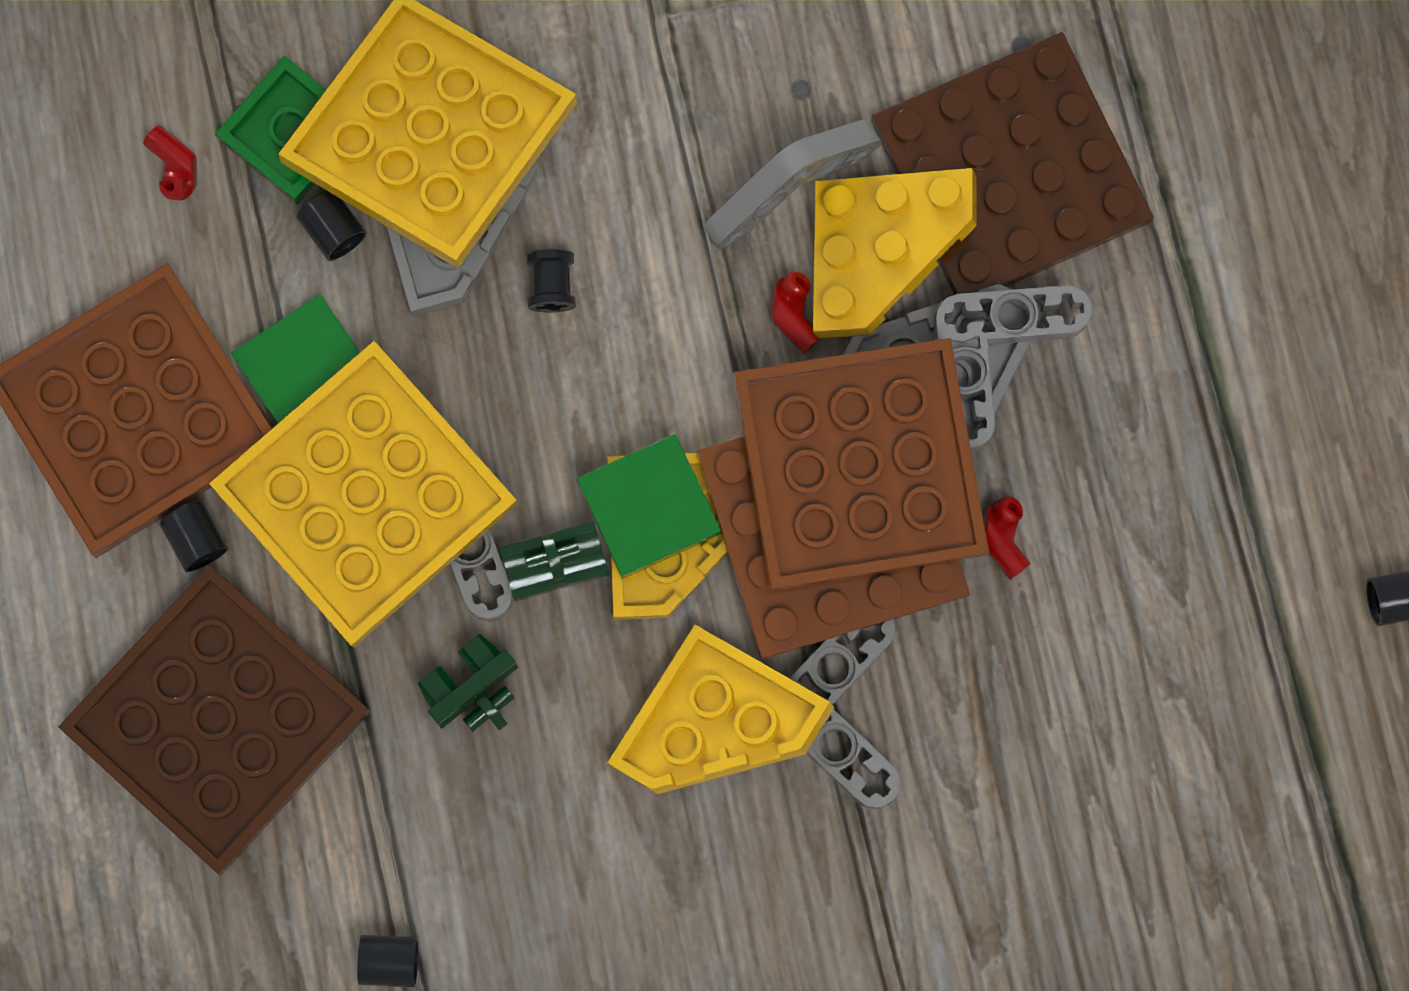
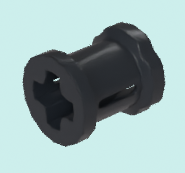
M544 249L527 254V265L532 267L533 296L528 299L529 310L556 313L576 308V299L570 295L569 266L574 264L573 252Z

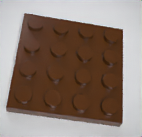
M1063 32L872 115L871 122L882 141V145L896 174L973 168L977 176V226L962 242L958 239L938 259L954 295L975 293L978 290L996 284H1001L1005 287L1010 286L1150 224L1154 218Z
M208 565L65 718L58 728L218 875H222L371 711L216 570Z

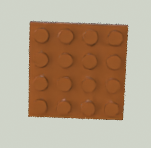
M168 263L0 364V405L85 545L95 558H98L210 489L211 485L209 483L272 429Z
M951 338L734 372L733 378L770 591L981 557L989 554Z
M744 436L697 450L698 461L760 660L970 596L959 560L770 591Z

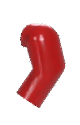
M157 125L147 134L143 145L164 162L163 181L159 182L160 192L169 200H185L194 192L197 185L196 155L165 128Z
M793 271L780 278L773 288L771 317L774 324L805 354L821 338H817L813 332V325L804 316L806 294L810 292L811 288L810 282L804 274Z
M1004 496L999 500L993 501L985 511L984 527L989 555L1009 580H1012L1031 563L1014 543L1018 520L1023 516L1022 505L1017 499Z

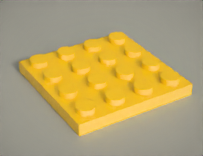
M393 0L278 155L283 165L458 269L577 104L576 93L415 0Z
M375 341L368 345L209 483L353 648L519 504L516 498Z

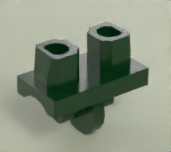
M594 521L499 548L515 602L609 575Z
M478 634L458 651V654L474 672V675L457 687L443 668L439 666L417 683L426 702L431 707L427 712L441 729L445 728L475 703L479 707L462 719L472 732L488 719L491 720L499 731L508 724L498 711L515 699V697L506 686L502 687L489 699L486 697V694L515 672L518 666L506 649L500 653L491 642L481 634Z

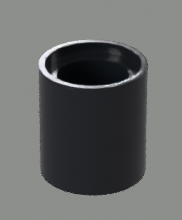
M328 191L311 199L300 209L296 216L297 220L328 261L337 260L352 251L363 241L367 234L344 201Z
M203 501L189 503L173 511L159 523L185 572H192L209 565L222 557L229 549Z
M1409 571L1368 578L1366 582V595L1374 623L1377 626L1409 621Z
M361 935L357 962L358 985L415 987L418 969V937Z

